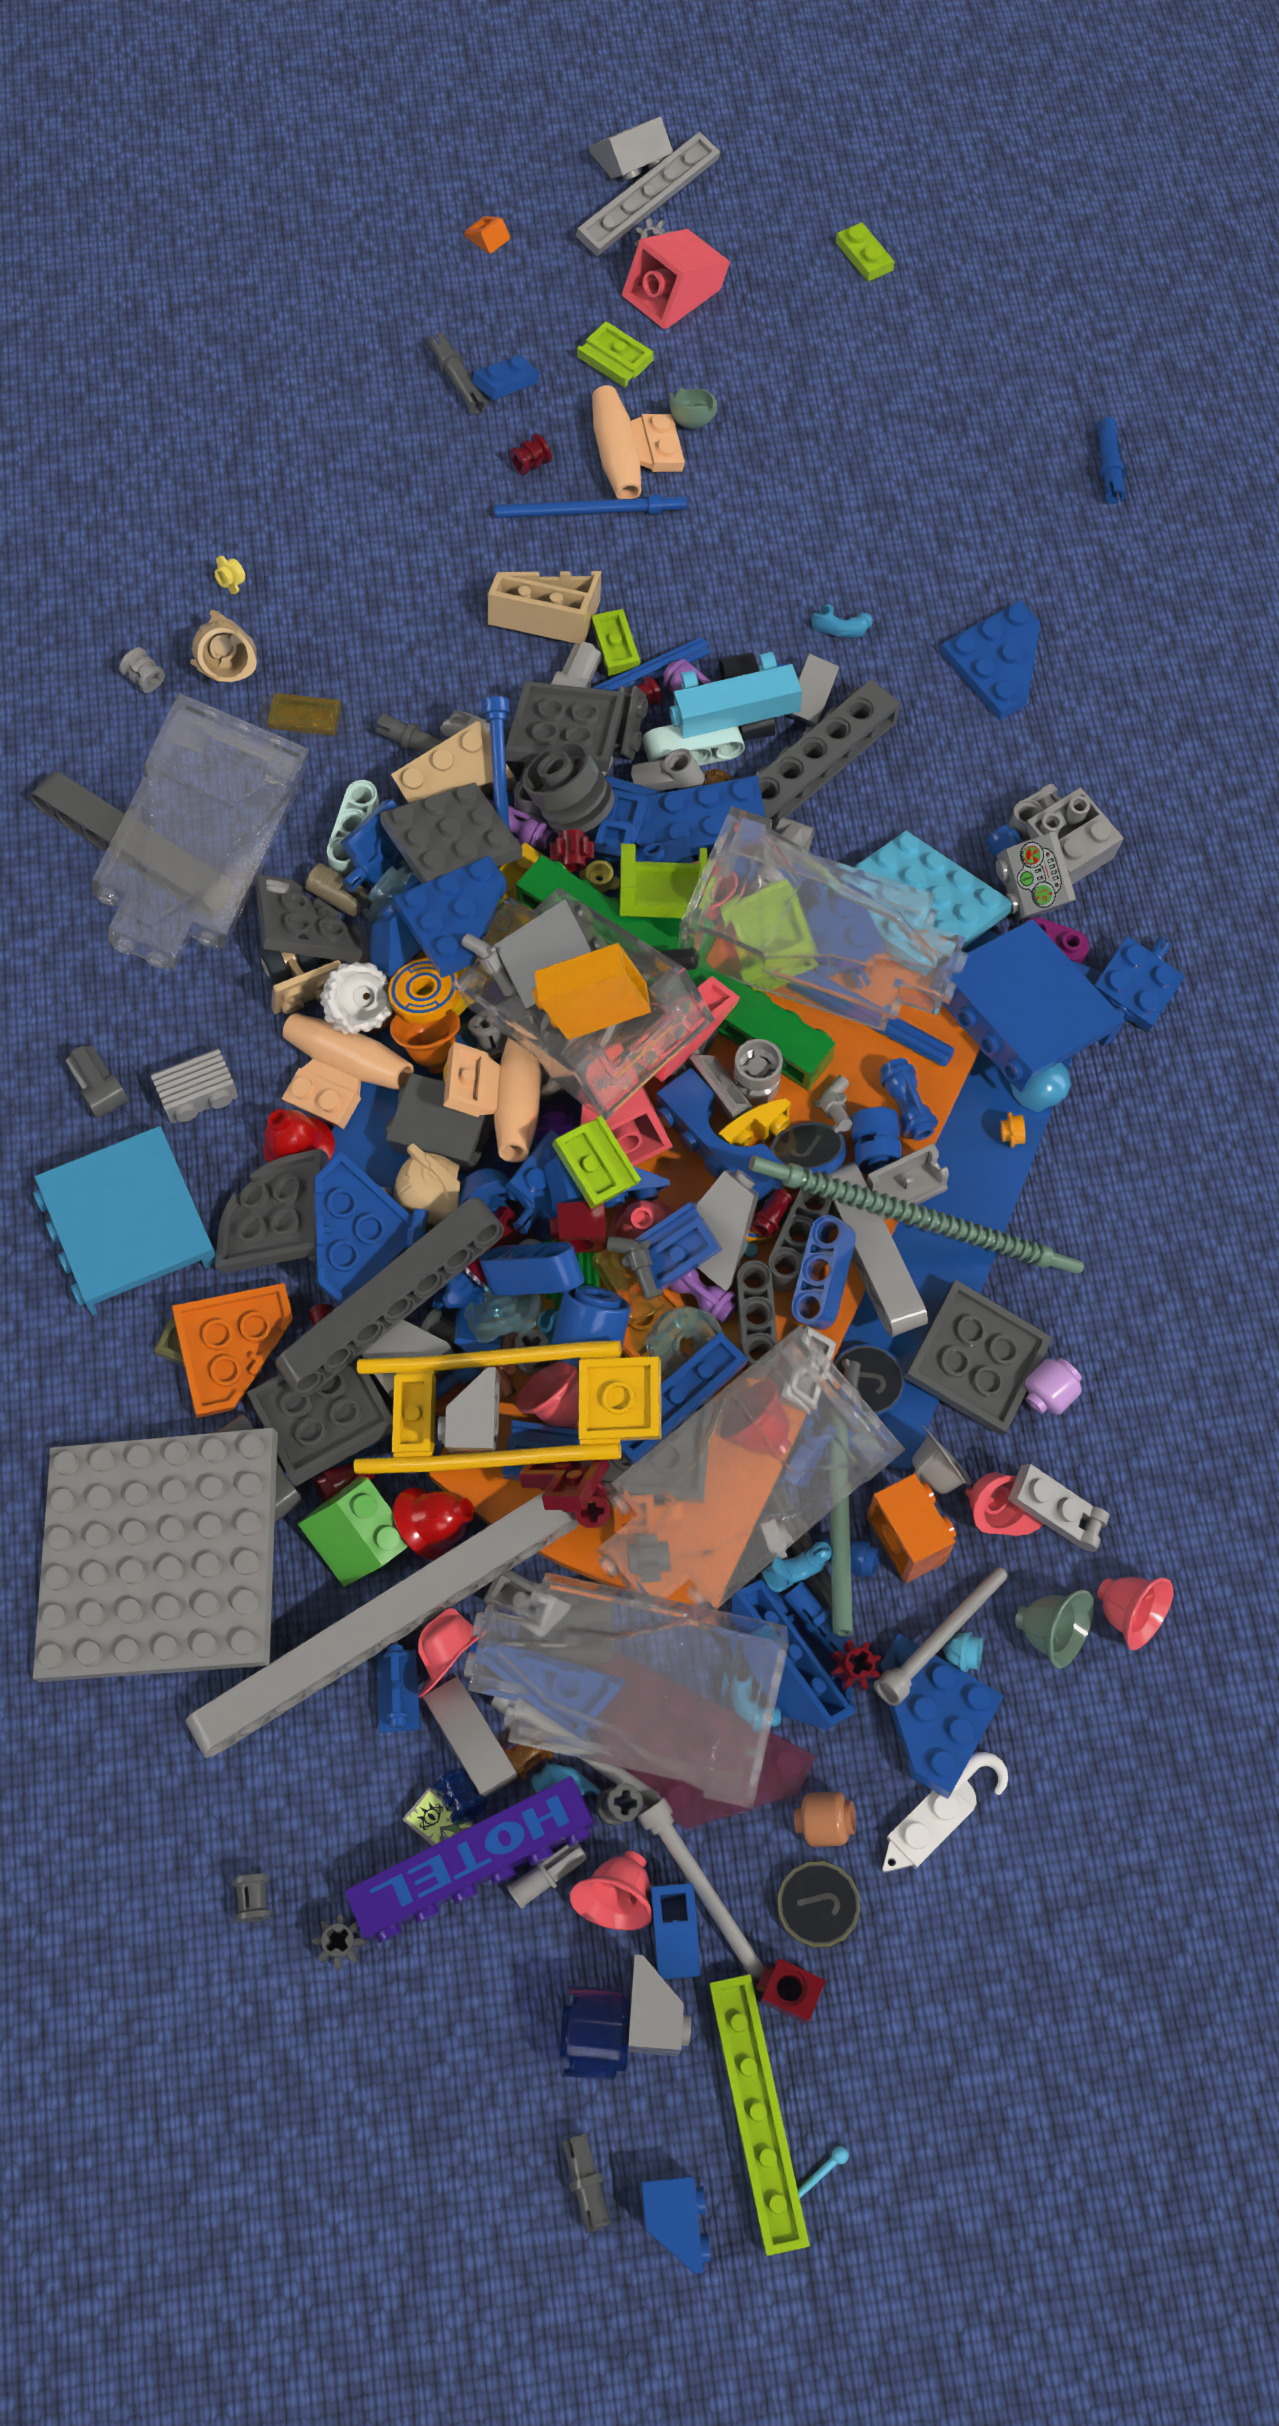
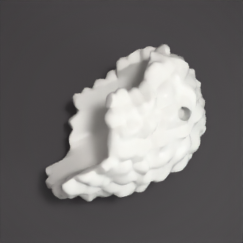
M358 962L349 965L345 963L340 964L336 971L330 972V978L327 979V982L324 984V991L320 994L322 999L320 1004L324 1007L325 1020L333 1023L334 1030H341L343 1034L349 1032L354 1034L359 1033L361 1030L369 1032L373 1028H380L387 1017L393 1013L387 992L389 981L386 978V974L378 971L377 966L372 963ZM365 993L370 994V998L368 1000H365L363 998V995Z

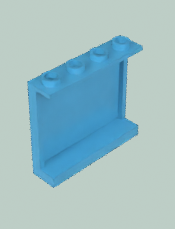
M161 1126L34 1176L39 1190L33 1192L41 1212L48 1210L52 1219L46 1222L49 1234L53 1242L60 1241L64 1252L58 1254L66 1274L73 1272L77 1283L71 1285L75 1299L79 1306L86 1304L92 1316L98 1314L94 1305L200 1260H202L205 1269L215 1265L216 1254Z

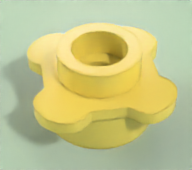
M224 556L217 557V569L215 570L217 582L220 586L227 587L231 594H237L239 592L238 585L245 580V573L241 564L234 558L226 560Z
M594 861L579 873L580 879L590 881L601 893L609 889L616 890L620 886V879L614 876L613 868L608 861Z

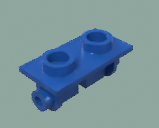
M402 1645L387 1646V1651L376 1654L379 1733L420 1730L417 1649L403 1650Z

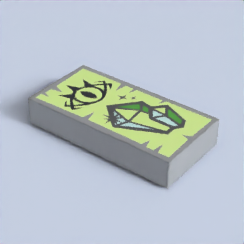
M430 1787L402 1819L404 1823L431 1846L473 1826L468 1819Z

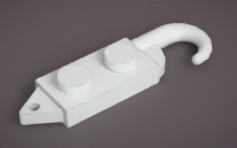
M988 1752L973 1753L948 1799L932 1791L887 1836L886 1839L889 1844L882 1872L885 1873L910 1866L916 1869L963 1822L977 1804L975 1792L967 1780L980 1767L989 1766L996 1771L998 1784L994 1791L997 1795L1002 1794L1008 1783V1772L1003 1761L996 1755ZM888 1860H893L895 1866H890Z

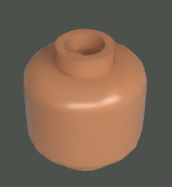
M840 1791L808 1793L802 1800L801 1808L794 1809L795 1831L797 1834L803 1833L804 1839L810 1847L844 1845L848 1842L849 1836L856 1832L853 1801H847L844 1794Z

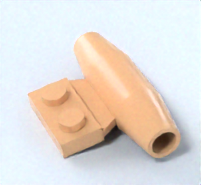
M605 385L593 392L594 434L603 469L618 499H634L641 494L640 465L651 469L652 472L683 471L685 461L672 414H642L641 417L630 421V417L614 387Z
M295 1013L289 1016L284 1024V1039L307 1054L312 1060L304 1067L298 1068L281 1099L287 1104L343 1130L361 1100V1081L400 1090L403 1084H407L410 1074L414 1073L411 1063L381 1042L361 1033L352 1034L349 1032L343 1034L341 1030H334L333 1023H329L324 1019Z
M525 1032L511 1034L507 1038L500 1064L488 1057L487 1052L454 1042L448 1051L443 1106L475 1117L494 1114L499 1156L508 1162H521L528 1157L538 1124L541 1070L535 1038Z

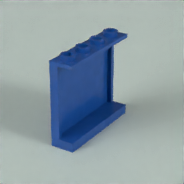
M1033 919L941 966L929 988L936 1000L957 1020L959 1026L965 1029L980 1046L982 1052L1003 1072L1005 1078L1020 1093L1026 1090L1033 1077L1098 1041L1102 1047L1111 1043L1126 1021Z

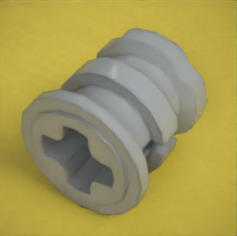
M141 647L129 651L119 666V671L123 675L129 676L130 680L134 684L139 685L144 693L154 691L161 685L165 677L164 670L156 666L155 661L147 657L146 650Z

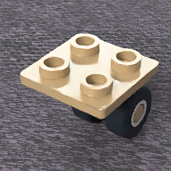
M306 934L298 936L299 939L309 940ZM263 946L258 949V956L269 983L273 986L271 1008L274 1014L296 1012L304 1006L303 1003L315 998L317 1001H321L320 994L324 991V984L327 982V979L330 978V972L336 971L341 964L340 960L319 967L317 957L286 952L281 953L280 951L263 949Z

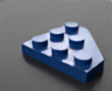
M1021 600L944 642L940 651L999 720L1026 706L1029 696L1041 622Z
M489 855L393 896L396 910L441 978L475 964L478 954L463 947L462 939L466 934H471L481 940L483 936H487L495 917L497 903L500 898H503L507 889L506 878Z
M340 1151L314 1178L317 1286L338 1305L342 1304L382 1271L408 1247L406 1243L407 1230L411 1227L412 1216Z
M898 1633L877 1671L882 1675L886 1670L900 1668L920 1645ZM934 1655L911 1679L912 1685L909 1687V1695L898 1706L891 1705L889 1709L899 1739L902 1738L908 1756L907 1765L911 1777L948 1799L1004 1695Z

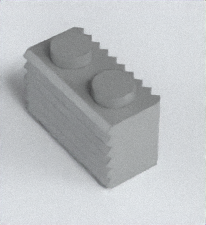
M219 1048L150 1074L170 1123H175L177 1120L179 1122L190 1121L197 1116L198 1112L202 1113L211 1107L215 1109L223 1108L230 1104L232 1099L238 1097L235 1084Z

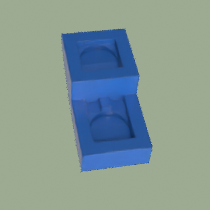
M613 789L615 794L614 805L607 817L600 822L594 843V853L621 858V843L635 844L648 799L645 795Z

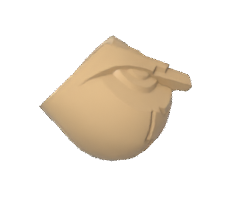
M211 609L209 613L211 615L210 621L199 626L194 636L191 650L195 659H191L190 663L197 667L199 672L218 682L239 681L252 675L257 664V652L253 639L235 622L226 618L218 611Z
M410 1144L407 1147V1152L411 1156L402 1165L395 1180L394 1199L412 1217L414 1209L428 1211L427 1224L436 1226L458 1208L460 1182L457 1180L460 1165L441 1155L423 1152L415 1144Z

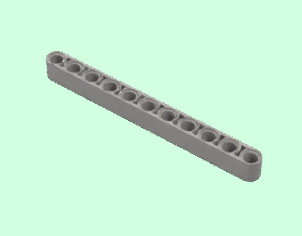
M544 1492L275 1660L269 1666L264 1667L190 1714L185 1722L204 1758L217 1755L386 1649L387 1646L394 1644L441 1614L444 1610L454 1606L568 1534L579 1525L574 1512L566 1513L561 1510H545L541 1497Z

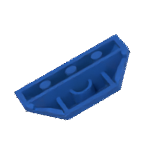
M415 877L403 887V891L405 892L421 885L418 878ZM393 900L384 905L380 910L382 915L373 923L369 938L370 963L376 965L378 971L386 974V978H392L401 967L406 965L422 949L396 910Z
M762 1579L736 1591L732 1595L735 1650L774 1706L781 1709V1716L824 1730L852 1716L856 1712L855 1704L852 1702V1686L843 1690V1681L838 1675L830 1676V1672L836 1669L837 1662L830 1657L831 1654L814 1633L808 1634L804 1629L806 1624L789 1603L783 1599L785 1595L781 1592L772 1591Z

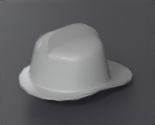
M922 1424L921 1426L926 1432L927 1438L912 1458L915 1468L914 1473L920 1482H926L931 1489L940 1494H947L963 1484L972 1485V1481L964 1468L947 1449L936 1441L929 1430Z

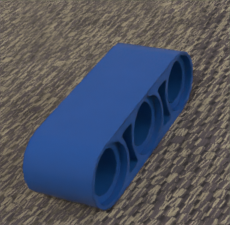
M823 1215L813 1222L792 1301V1313L797 1321L816 1330L829 1328L837 1318L856 1242L853 1228L835 1216ZM838 1228L837 1239L832 1243H828L829 1233L833 1229ZM825 1265H829L827 1277L819 1281L820 1270ZM819 1301L820 1310L818 1314L810 1318L809 1311L811 1306Z
M570 1242L505 1245L492 1248L479 1256V1262L492 1295L561 1293L577 1288L584 1282L575 1250Z

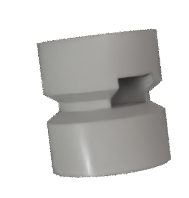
M764 1039L749 1040L737 1050L733 1081L750 1104L760 1105L768 1103L778 1093L783 1063L781 1051L775 1044Z

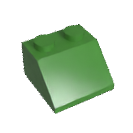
M359 1476L297 1523L343 1587L384 1566L408 1547L395 1526L393 1511L369 1478Z

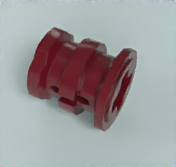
M538 433L531 436V442L526 440L520 444V448L514 447L509 452L512 464L518 473L523 476L528 474L530 468L535 470L540 467L541 462L548 464L552 461L550 449L546 441Z

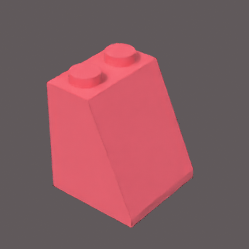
M689 229L642 238L639 241L622 296L660 327L667 329L721 289L730 261Z
M619 1042L609 1048H605L587 1058L581 1125L589 1123L602 1115L633 1166L673 1147L621 1043Z

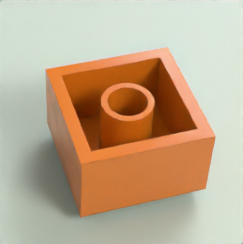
M915 1473L875 1493L866 1515L867 1520L905 1584L945 1564L956 1543L954 1539L956 1531L947 1516H940L934 1505L936 1499L932 1489L926 1482L921 1483Z

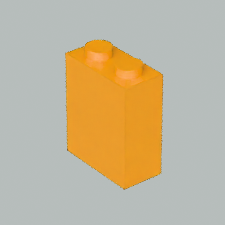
M619 942L534 971L536 987L532 989L535 1004L539 1010H545L553 1028H559L568 1040L651 1013L647 982Z

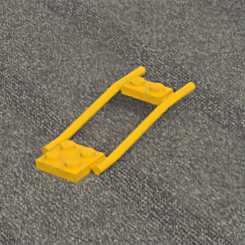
M620 1340L574 1342L437 1356L358 1359V1374L396 1373L394 1375L392 1452L394 1457L355 1459L354 1472L355 1474L435 1472L582 1460L621 1459L620 1441L661 1439V1359L658 1356L621 1358L622 1346ZM580 1358V1445L433 1456L436 1406L435 1371Z

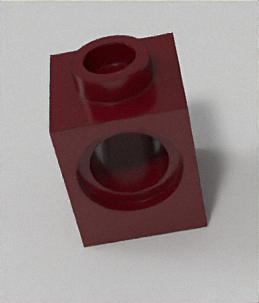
M587 1202L557 1203L558 1217H550L551 1241L570 1242L575 1253L606 1252L604 1203L592 1210Z
M778 1958L774 1968L768 1965L765 1966L756 1989L764 1992L759 2003L806 2025L810 2021L826 1980ZM790 1978L797 1982L800 1988V1995L797 2000L785 2001L779 1996L777 1984L781 1979Z

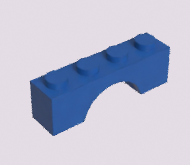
M690 1068L657 1092L656 1113L666 1127L672 1126L680 1134V1140L687 1150L691 1153L696 1151L701 1156L706 1169L713 1177L718 1178L725 1170L729 1169L734 1173L739 1169L747 1174L756 1183L752 1188L759 1193L756 1210L771 1196L775 1188L781 1189L784 1185L782 1180L749 1170L748 1166L751 1157L755 1155L780 1164L783 1163L764 1143L748 1147L735 1146L723 1141L713 1132L709 1125V1120L715 1111V1092Z

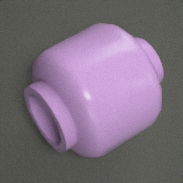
M1063 1358L1058 1360L1045 1359L1026 1378L1025 1386L1028 1389L1029 1395L1025 1399L1040 1414L1047 1411L1054 1415H1060L1082 1392L1080 1385L1082 1377L1075 1367Z

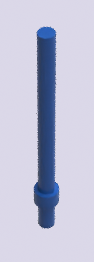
M648 494V498L502 504L495 505V518L649 511V515L662 514L664 510H686L687 496L661 497V494Z

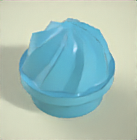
M968 1631L954 1634L944 1646V1654L948 1663L963 1672H968L969 1669L978 1670L980 1668L983 1639L981 1637H974L972 1632Z

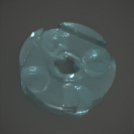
M406 860L400 861L403 867L399 870H396L394 867L387 870L371 890L368 899L373 902L370 911L365 907L363 909V916L370 922L374 923L382 915L380 913L382 907L393 900V896L403 893V887L416 877Z
M490 1290L482 1294L484 1297L483 1302L475 1307L474 1301H472L464 1312L470 1332L476 1335L478 1342L488 1343L500 1335L513 1331L525 1333L532 1330L537 1324L535 1317L542 1310V1301L539 1294L497 1296L492 1295Z
M679 1306L678 1308L666 1311L656 1320L651 1332L646 1336L645 1347L649 1352V1357L658 1356L661 1359V1376L667 1379L718 1333H723V1330L715 1317L707 1311L689 1306ZM682 1337L686 1339L692 1337L693 1342L690 1344L691 1354L686 1352L680 1353L679 1342Z

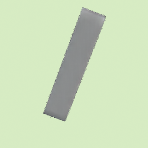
M854 1162L840 1166L833 1173L828 1174L832 1177V1181L835 1178H839L842 1183L849 1181L851 1186L855 1184L860 1185L861 1190L864 1187H868L858 1166ZM838 1199L831 1201L830 1214L850 1225L855 1232L856 1242L852 1261L886 1333L890 1337H894L926 1325L928 1323V1316L924 1303L882 1216H878L876 1210L873 1213L867 1212L866 1208L859 1210L857 1204L854 1207H850L847 1202L840 1204Z

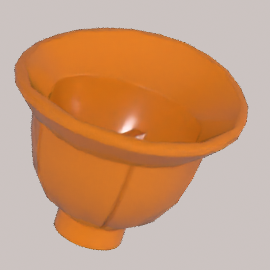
M449 1009L445 1012L446 1016L440 1020L423 1024L411 1023L403 1019L402 1015L396 1014L390 1025V1034L394 1041L405 1047L410 1057L420 1066L427 1067L430 1073L443 1072L444 1065L448 1059V1051L452 1044L456 1042V1034L461 1025L459 1016L452 1009Z

